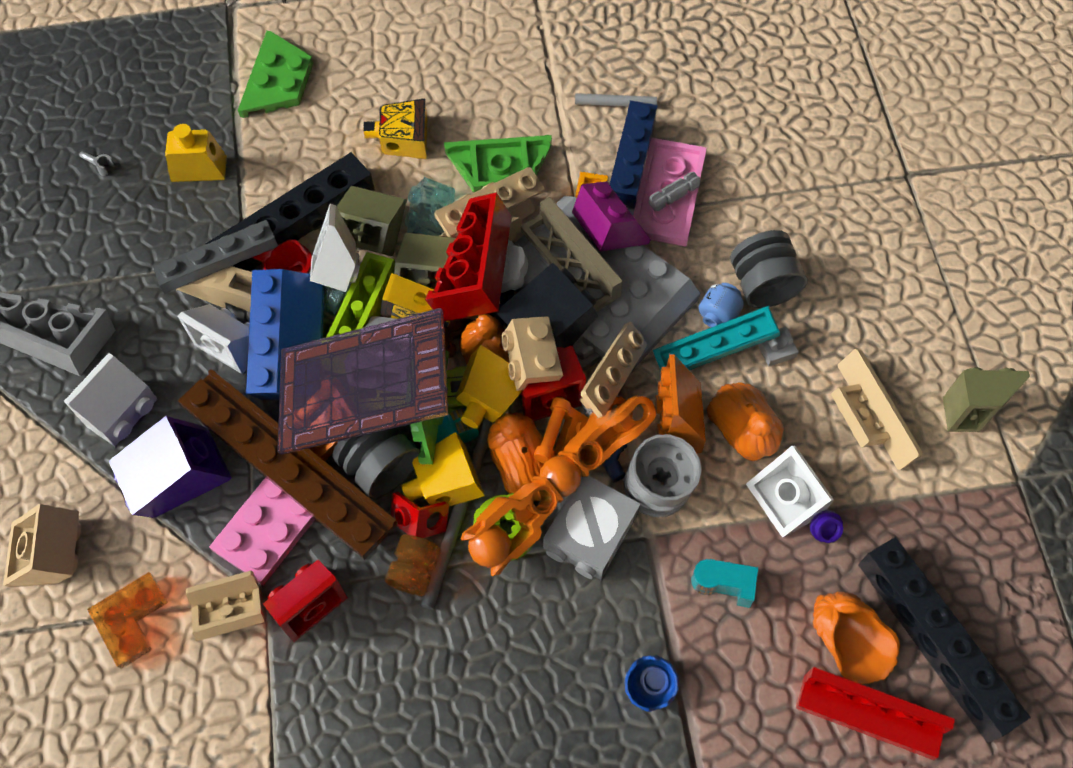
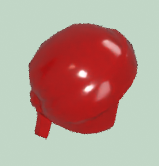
M297 240L285 241L274 249L252 257L263 263V270L285 269L310 274L312 254Z

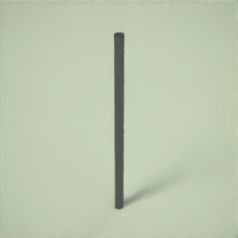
M485 418L471 455L477 476L488 447L489 429L495 423V421L491 422ZM469 501L454 505L421 603L423 608L434 609Z

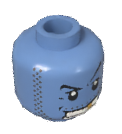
M729 283L712 285L699 304V313L703 317V322L709 327H714L737 318L744 307L740 290Z

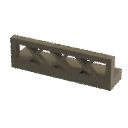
M551 197L540 202V215L521 225V232L549 265L554 263L560 270L563 269L561 265L565 266L567 270L569 266L582 268L586 274L584 280L576 279L577 282L574 285L578 290L582 291L580 287L586 290L587 288L600 289L605 295L596 301L594 305L596 312L621 297L622 279ZM544 223L550 230L549 238L536 236L532 230ZM551 246L564 247L568 252L567 258L554 257L550 253Z

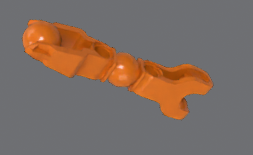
M633 396L627 400L623 397H616L605 416L598 418L592 412L586 425L566 444L564 451H560L557 454L558 456H554L544 463L540 470V477L534 476L532 483L525 484L509 497L495 498L477 517V522L462 533L461 540L469 541L468 550L472 559L480 566L491 567V576L501 574L512 559H518L541 538L542 531L540 526L555 510L557 503H561L564 500L563 497L576 492L581 484V477H588L590 475L589 470L598 468L618 448L637 438L654 421L656 410L653 402L645 396ZM637 405H641L644 411L643 416L640 420L634 421L632 419L633 410ZM584 447L587 455L585 460L582 462L580 458V453L582 448ZM539 491L541 494V501L539 505L535 507L533 499L535 494ZM510 510L513 512L514 519L519 521L521 530L511 541L507 532L499 525H495Z

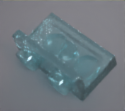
M426 177L417 186H413L408 195V202L411 205L405 219V226L408 227L407 233H422L431 236L443 234L444 230L434 214L436 210L454 202L455 188Z

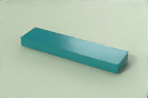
M769 306L653 349V353L660 371L662 367H667L669 354H674L688 370H692L780 336V330Z

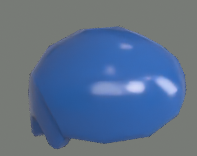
M649 655L637 659L632 663L625 675V692L631 703L647 712L669 706L679 691V675L670 661L658 655Z

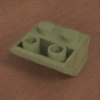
M351 186L337 205V209L353 236L356 247L394 256L407 199Z
M405 233L395 262L394 274L434 289L437 284L435 279L439 267L444 268L448 259L447 248L456 238Z
M978 367L963 370L943 396L948 432H980L1030 377L1029 371H1016L1013 368L991 371Z

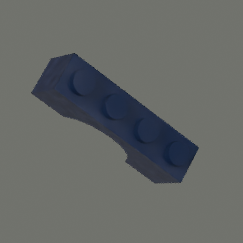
M630 100L609 185L633 215L651 137H653L658 105Z

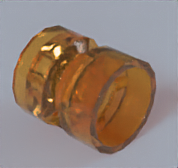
M402 535L394 552L397 561L390 563L384 581L399 591L416 596H425L432 579L429 570L436 568L441 548L426 539L412 535Z

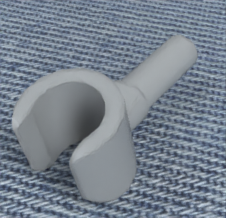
M84 151L80 153V157L93 163L102 176L108 174L106 168L103 167L104 165L115 167L112 158L107 154L94 157Z

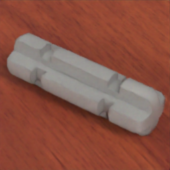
M695 172L683 176L684 179L679 178L662 188V192L657 191L650 195L649 205L654 211L666 207V203L671 204L688 194V191L691 192L698 188L701 182L700 177Z

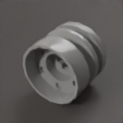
M670 434L652 436L644 440L634 452L624 477L625 494L627 497L641 503L639 512L651 517H668L678 512L684 506L697 487L702 472L700 458L694 448L682 438Z

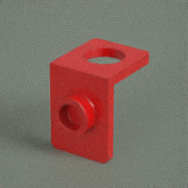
M393 493L390 515L397 521V527L414 540L446 531L449 504L444 501L419 507L401 493ZM439 512L440 517L436 525L427 528V520L430 515Z

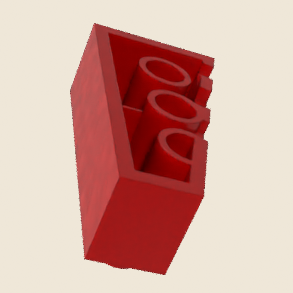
M497 192L469 198L456 228L458 236L447 248L448 259L444 268L439 267L435 276L437 284L434 290L428 291L425 301L436 315H443V322L497 312L499 310L512 216Z

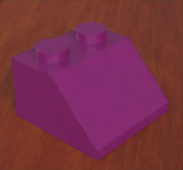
M607 181L581 185L572 214L600 252L650 243L651 239Z

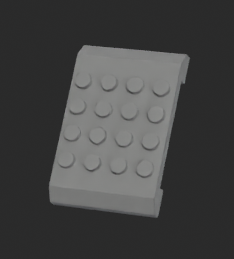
M563 196L556 203L558 207L623 281L621 297L596 312L598 317L582 334L583 343L587 346L591 345L594 351L601 356L602 360L623 326L628 322H632L647 342V347L633 368L634 370L698 301L700 292L689 277L644 245L600 252L572 214L577 198ZM544 223L532 230L536 236L549 238L550 230ZM525 235L513 244L523 248L528 260V270L524 276L525 281L522 287L515 290L517 293L549 266ZM551 246L550 250L554 257L567 258L568 252L564 247ZM569 266L568 271L574 278L585 279L586 273L582 268ZM587 288V291L595 301L605 296L600 289Z

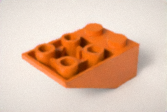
M669 354L667 367L661 368L658 395H655L656 414H660V424H657V435L670 434L682 438L694 448L697 454L702 453L706 438L701 382L674 354Z

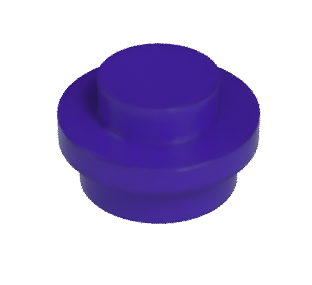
M821 511L813 517L810 523V532L816 540L832 543L841 537L843 521L834 511Z

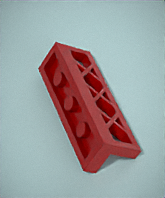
M813 667L804 675L796 709L932 760L938 759L943 734L953 730L955 722L954 718Z

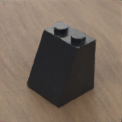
M554 263L549 265L496 312L506 327L512 319L549 316L556 347L563 348L573 346L598 317L594 308L596 301L586 289L580 292L574 285L577 281L566 268L560 270Z

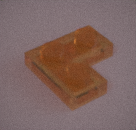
M150 572L87 609L116 666L120 669L153 650L138 621L168 603L155 577Z

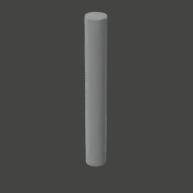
M575 93V105L629 107L630 100L657 105V97Z

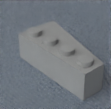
M0 292V343L78 376H81L116 331L106 309L95 308L93 311L82 309L81 305L70 303L67 306L51 304L50 300L39 298L37 301L24 300L20 295Z

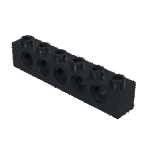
M350 152L206 244L264 220H267L278 245L288 240L299 241L300 238L311 231L322 227L329 204L336 205L337 207L351 186L375 191L372 175L356 156ZM251 257L232 266L251 271L262 264V262Z
M896 536L872 550L858 564L861 570L987 743L1005 736L1031 718Z

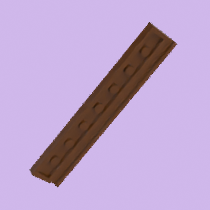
M212 369L208 371L209 375L203 380L200 379L178 400L185 410L364 560L388 536L387 533L398 525L391 515L308 447L282 452L283 427Z

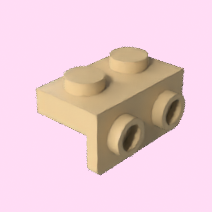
M549 316L512 319L506 330L502 333V346L508 352L510 361L508 372L510 379L515 382L516 390H524L528 383L559 381L563 373Z
M253 571L243 572L186 589V597L192 608V633L196 641L265 622L262 591Z

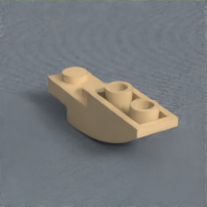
M230 266L179 287L176 290L222 308H226L228 304L250 312L252 272Z

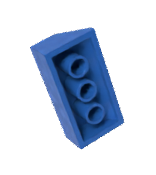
M285 269L252 270L246 394L261 400L284 399L285 355L323 344L325 286L311 282L310 274ZM322 361L308 366L309 384L321 381ZM305 365L297 367L296 387L306 384L307 366ZM321 383L308 387V399H313L320 392ZM305 387L296 389V399H306Z

